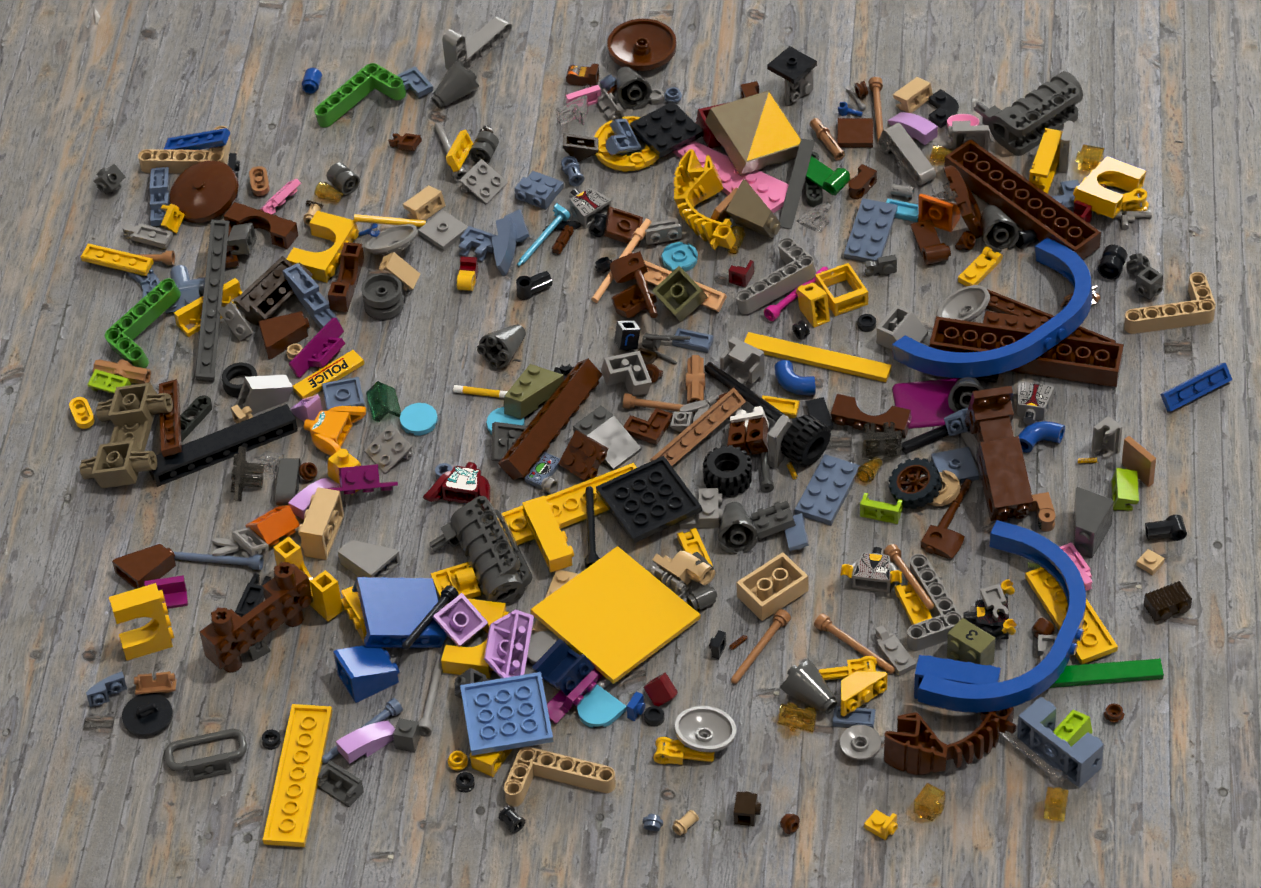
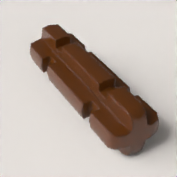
M564 226L563 231L555 241L556 243L552 246L554 254H561L562 248L565 247L574 232L572 226Z

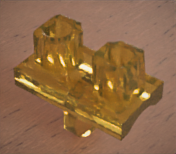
M790 702L786 705L781 704L779 707L778 724L789 726L792 732H795L796 729L814 732L817 712L815 708L811 707L805 709L797 708L796 704Z

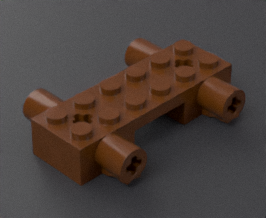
M280 562L279 565L275 566L274 578L262 586L265 601L243 617H240L232 609L229 610L227 608L218 607L215 611L211 612V623L199 632L205 656L220 670L223 668L230 673L238 671L242 667L241 654L247 652L252 645L262 641L272 631L277 630L284 622L289 627H297L302 624L304 620L302 609L308 607L313 602L309 577L297 566L288 562Z

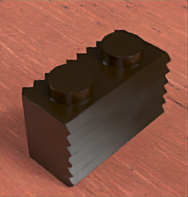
M1180 581L1174 584L1171 583L1156 591L1153 590L1144 596V607H1146L1154 622L1168 620L1172 615L1177 613L1184 614L1191 609L1192 598Z

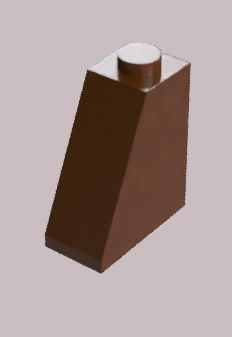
M302 311L259 321L268 360L286 351L289 345L297 344L308 337L307 329L310 328L308 318H304Z
M162 544L115 558L112 561L115 573L135 589L144 587V581L160 579L176 566L174 552L170 548H165Z

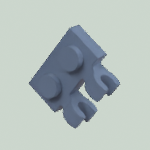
M468 226L460 237L461 243L459 248L462 250L459 255L468 256L470 248L473 246L476 247L475 253L478 254L477 261L483 262L487 252H494L491 237L497 235Z

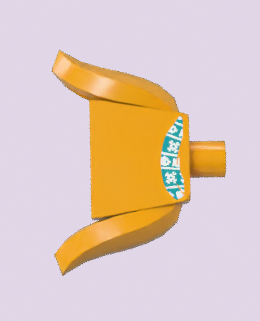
M336 406L328 411H320L315 420H305L304 430L310 431L312 442L317 449L332 456L341 449L353 426L352 423L359 421L366 415V407Z

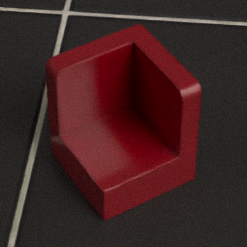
M1076 200L1073 213L1087 223H1090L1092 219V206Z
M750 260L746 268L731 265L728 270L729 283L746 288L754 274V261Z
M666 672L650 680L643 687L653 704L658 707L678 694Z

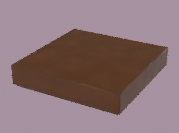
M838 118L837 144L839 147L873 148V118Z
M609 206L604 236L629 244L635 230L642 225L643 217Z

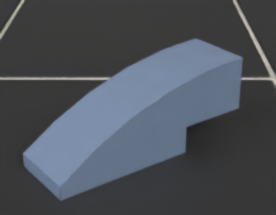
M509 216L496 220L498 235L491 237L496 267L502 276L507 274L511 266L516 247V228Z

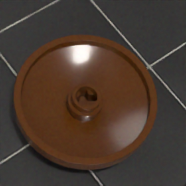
M634 19L624 22L610 33L607 42L610 58L617 65L630 67L635 71H647L663 66L672 59L677 48L676 36L673 30L666 24L653 19Z
M209 160L194 164L183 171L175 180L170 191V204L180 208L179 210L185 214L183 220L186 222L202 223L210 221L224 213L234 202L238 192L237 176L227 164L220 161Z

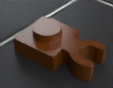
M395 133L393 134L394 140H388L391 147L398 146L400 150L415 151L422 141L421 135L405 133L404 136Z

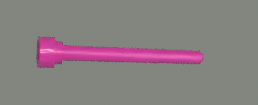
M826 266L822 267L817 271V274L827 271L828 268ZM815 277L802 285L815 283ZM797 288L778 304L769 305L764 309L765 317L770 321L776 320L780 316L781 310L798 297L796 293Z

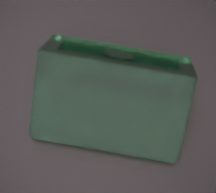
M377 381L366 392L373 420L380 422L388 413L400 417L401 409L395 388Z

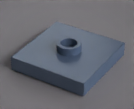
M359 377L322 383L327 411L336 406L365 407Z
M969 447L931 454L932 462L939 472L947 470L954 473L960 483H963L965 479L971 481L979 480V474Z

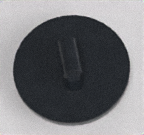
M156 693L141 694L132 698L125 705L122 712V721L125 728L130 733L143 737L153 736L162 732L168 727L173 718V709L169 700Z

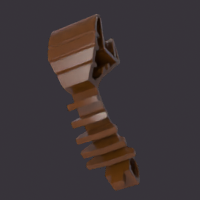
M1014 708L981 712L980 720L983 722L979 727L965 738L948 745L937 738L917 712L900 715L897 717V732L886 731L884 734V762L895 769L914 775L918 773L920 775L928 774L931 771L933 773L946 771V762L950 759H953L956 768H960L962 765V755L966 763L971 764L974 754L980 760L983 758V752L989 754L992 746L996 748L1000 732L1004 734L1006 731L1012 734L1016 732L1017 725L1012 723Z

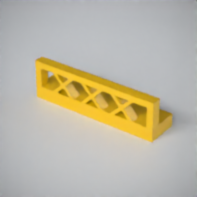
M236 278L224 284L222 306L232 302L234 298L243 293L240 283ZM203 296L174 312L176 325L188 337L200 331ZM188 324H196L189 330L186 328Z

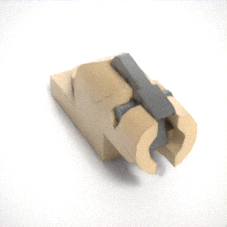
M679 551L673 559L666 555L663 558L656 554L652 559L661 569L669 572L670 575H674L679 581L682 580L685 585H688L691 580L707 585L715 576L713 566L699 552L691 554Z

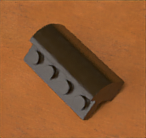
M284 256L276 261L233 302L246 315L245 319L254 325L260 326L259 321L268 319L295 294L283 275V270L293 266ZM299 262L298 264L312 277L313 274Z

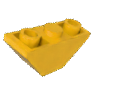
M855 671L842 679L841 715L843 717L887 690L888 674L886 672Z

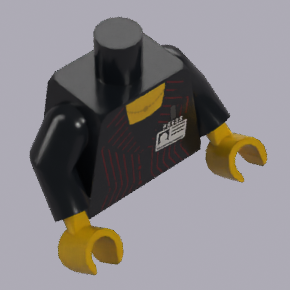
M1009 579L1001 583L1002 591L1007 600L1003 606L1007 609L1008 596L1005 594L1012 595L1015 592V589L1012 587L1013 583ZM983 599L975 602V612H963L964 619L995 637V640L999 638L1009 639V634L1014 635L1016 632L1014 627L1017 624L1013 619H1009V612L1007 618H1005L1002 612H998V620L995 621L992 616L993 608L987 610Z

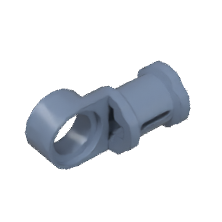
M572 156L564 157L561 161L562 171L569 176L568 181L570 185H581L584 182V176L579 171L580 166L576 158Z

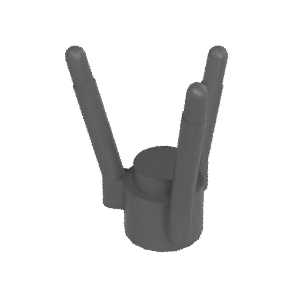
M645 333L642 339L643 348H648L647 350L657 353V356L666 361L677 364V361L655 349L660 347L661 341L690 340L691 337Z

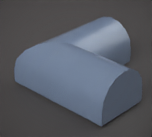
M616 119L610 124L615 136L609 137L606 141L608 153L612 155L634 153L642 149L627 119Z
M183 265L174 266L170 270L171 279L174 280L180 292L198 288L200 297L204 296L205 277L190 280L188 269Z

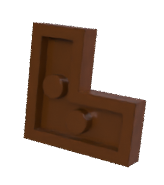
M655 408L648 421L630 415L623 427L632 437L657 445L670 425L673 414Z

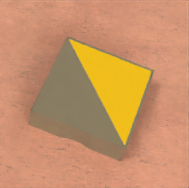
M770 90L710 109L705 120L717 141L726 150L730 161L740 176L762 169L770 164L796 158L802 139Z

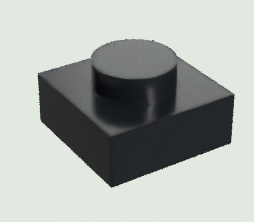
M718 630L716 636L711 638L709 649H711L712 658L720 659L726 646V632Z

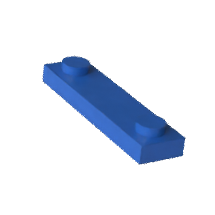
M228 128L168 138L164 150H201L226 145L230 131Z
M1220 363L1160 395L1167 412L1230 382L1232 377L1226 363Z

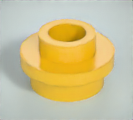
M454 751L448 757V766L452 770H463L468 765V757L462 751Z

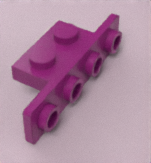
M332 318L289 363L297 378H300L310 367H325L328 365L330 359L338 354L345 345L344 340L338 338L344 330L337 318Z
M378 464L339 468L340 487L325 489L344 491V494H355V490L362 489L363 493L374 492V488L381 487V491L393 490L392 486H398V482L380 483Z
M594 668L568 696L559 691L547 703L550 721L557 724L574 705L578 706L585 698L584 695L594 690L597 686L596 682L603 675Z

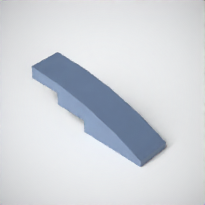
M169 167L151 168V226H161L166 213L161 209V206H169L170 204Z
M298 263L283 270V275L299 301L321 329L332 318H337L329 309V302L320 294L319 286Z

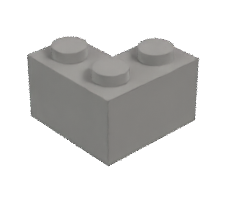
M640 351L604 358L601 372L606 385L625 382L629 394H633V396L648 394L652 381Z

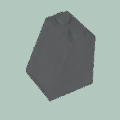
M1077 487L1074 505V546L1080 555L1093 558L1112 525L1114 500Z

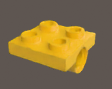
M468 562L430 573L440 599L442 590L448 585L456 588L459 595L463 593L468 599L481 596L474 570Z

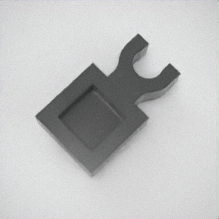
M896 255L879 257L875 262L865 261L866 276H871L875 273H878L879 276L896 273Z

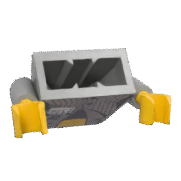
M880 547L872 548L871 553H862L859 559H856L850 565L843 564L841 567V576L846 575L852 578L853 575L852 588L890 593L891 583H902V572L898 571L895 564L890 562V556L883 555L884 551Z

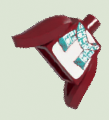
M468 462L465 467L455 466L452 471L443 473L423 498L430 502L443 498V500L467 504L479 496H485L490 501L491 490L486 477L481 476V470L477 469V465L473 462Z

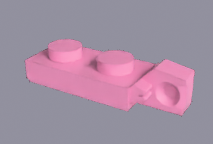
M298 179L289 181L259 210L274 214L276 207H280L286 202L285 198L287 196L290 197L298 191L297 187L301 184Z
M1073 543L1060 546L1078 568L1084 581L1085 591L1092 589L1090 568Z

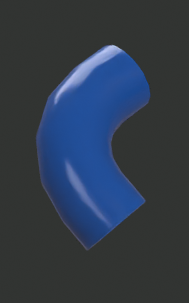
M781 360L775 364L774 370L777 381L786 391L795 395H815L814 376L802 377L796 375L793 370V364L788 360Z
M1042 421L1025 427L1018 435L1022 452H1031L1035 444L1043 440L1059 444L1064 437L1065 425Z

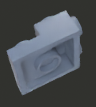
M532 171L527 178L523 177L514 188L515 198L546 210L564 188V182Z

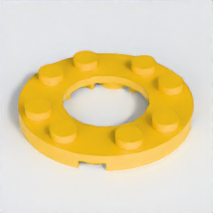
M634 116L622 117V119H627L629 125L631 122L641 118ZM612 120L602 125L594 136L598 138V153L595 155L606 167L623 172L635 171L653 165L660 158L647 145L645 149H642V152H636L630 156H627V154L612 155L608 153L606 141L609 137L615 136L610 127V124L613 122Z

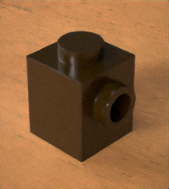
M747 791L737 792L733 812L734 824L755 826L756 815L761 813V802H758V794Z

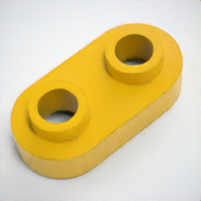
M84 397L72 399L69 407L77 427L81 429L90 428L94 424L95 419L87 399Z

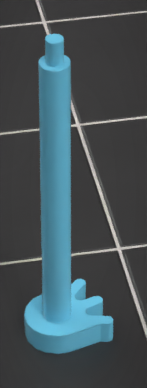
M558 203L553 206L556 218L519 259L517 263L519 267L529 259L562 220L567 221L571 215L567 209Z

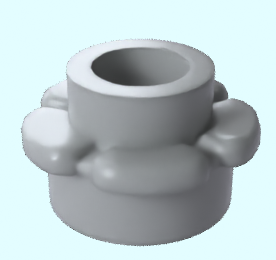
M553 476L544 478L541 483L542 491L545 494L555 493L558 488V480Z

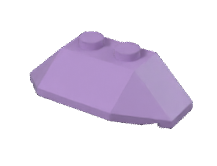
M515 609L490 624L484 660L501 678L524 675L534 619L533 615Z

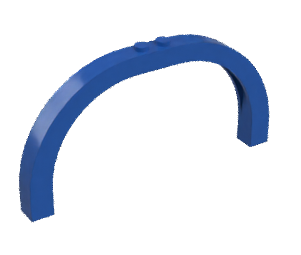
M1046 238L1035 246L1036 261L1061 273L1074 287V294L1071 300L1061 312L1024 338L1004 347L988 351L969 353L943 351L928 347L905 335L892 344L894 360L926 374L949 378L990 376L1023 366L1064 340L1086 319L1092 305V283L1089 269L1077 253L1050 238Z
M996 520L990 533L989 547L1010 552L1035 562L1047 570L1064 591L1068 611L1047 656L1036 667L1025 674L992 684L959 683L925 674L918 688V702L959 712L998 711L1018 706L1037 697L1060 677L1071 655L1076 653L1077 640L1081 641L1084 629L1082 627L1085 617L1086 591L1078 568L1059 546L1034 531Z

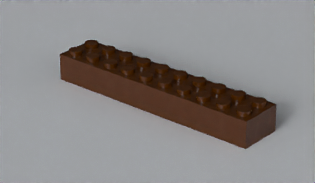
M968 140L945 156L944 167L954 166L971 192L989 205L997 206L1022 229H1033L1040 242L1050 238L1070 248L1082 259H1085L1100 248L1101 232L973 140Z
M936 316L929 347L961 353L988 351L1012 344L1033 331ZM1068 336L1038 358L1010 371L1117 387L1124 344Z

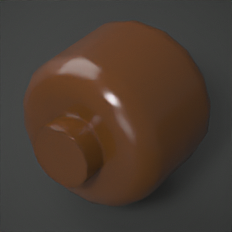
M1039 618L1033 625L1032 631L1034 637L1038 639V634L1052 635L1055 627L1049 620Z

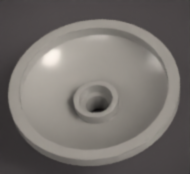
M412 224L394 226L380 232L377 237H371L366 242L365 247L372 254L388 255L394 252L398 255L415 239L418 230Z
M980 285L961 288L949 295L941 303L937 315L938 317L973 321L986 309L990 300V294L985 287Z
M696 706L684 710L677 716L674 731L679 741L690 749L699 752H716L728 747L734 741L736 725L733 719L722 710L708 706Z

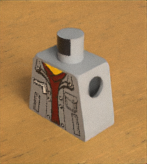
M587 188L582 192L574 189L569 194L571 198V212L585 229L594 223L596 214L603 213L607 215L609 206L612 207L611 199L592 188Z
M1018 381L1017 416L1023 417L1025 424L1031 425L1035 420L1045 419L1054 399V386Z

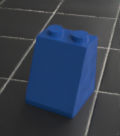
M365 645L333 651L338 677L355 703L399 683V668L395 662L392 663L390 661L391 658L386 649L383 650L382 647H365Z

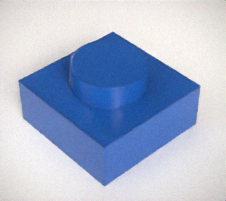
M637 691L626 706L628 719L635 721L638 715H641L645 709L643 694Z

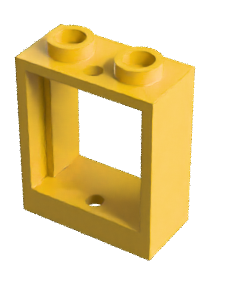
M849 263L815 275V284L827 293L828 306L834 316L868 305V290ZM847 280L854 291L834 298L827 287Z

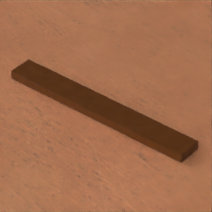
M988 290L990 300L986 309L997 313L1040 319L1041 325L1054 317L1051 314ZM1081 326L1069 335L1116 343L1113 339Z

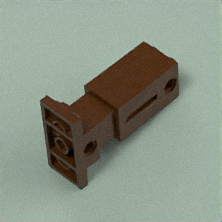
M1012 386L973 391L965 417L966 427L970 426L971 434L977 435L979 448L976 458L990 521L999 520L1003 522L1013 517L1016 519L1025 518L1029 515L1034 502L1019 436L1014 437L1011 426L1014 416L1011 403Z

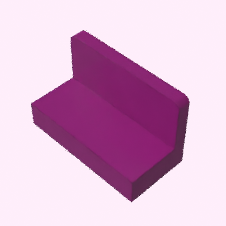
M184 575L144 581L145 586L156 583L158 591H163L167 609L188 606Z

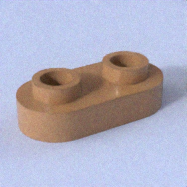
M262 166L253 167L249 171L252 193L256 196H264L270 190L267 170Z

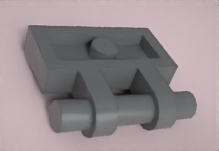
M788 501L776 502L774 506L766 509H757L758 512L751 514L753 521H755L753 523L759 539L796 526Z

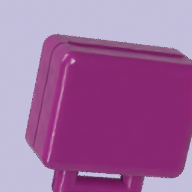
M959 378L897 383L892 387L895 406L911 410L912 419L909 429L945 425L944 418L955 413L949 407L948 395Z

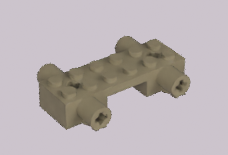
M151 383L116 387L113 399L99 402L96 408L98 419L101 422L112 421L115 426L110 443L101 444L97 456L81 460L79 468L82 478H95L101 488L136 484L139 472L155 470L157 468V457L153 451H145L154 415L172 411L173 401L171 396L166 393L157 394Z

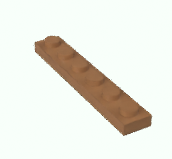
M732 388L653 456L650 461L664 456L670 465L673 466L746 402L745 399L735 388Z

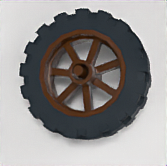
M920 458L905 460V463H900L898 468L892 471V476L889 477L890 484L888 485L896 502L903 500L902 505L905 508L917 509L919 506L922 508L926 506L925 504L932 503L933 499L938 497L939 490L942 489V478L937 467H935L933 462H929L925 458L922 460Z

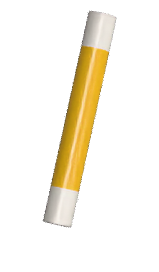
M454 385L453 388L454 393L504 398V395L508 392Z

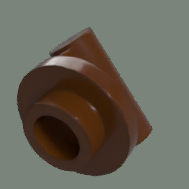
M970 231L963 232L955 248L957 250L962 248L972 249L975 245V236Z
M645 365L652 383L662 378L663 371L659 370L656 365Z

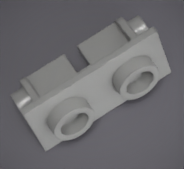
M603 89L605 94L598 97L597 103L605 111L609 120L614 121L621 116L625 117L622 114L624 112L622 106L619 103L615 104L617 99L612 92L608 94Z
M229 302L218 311L239 341L253 333L252 326L241 316L236 304Z

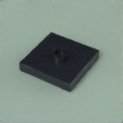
M789 46L767 64V69L796 84L817 66V61Z

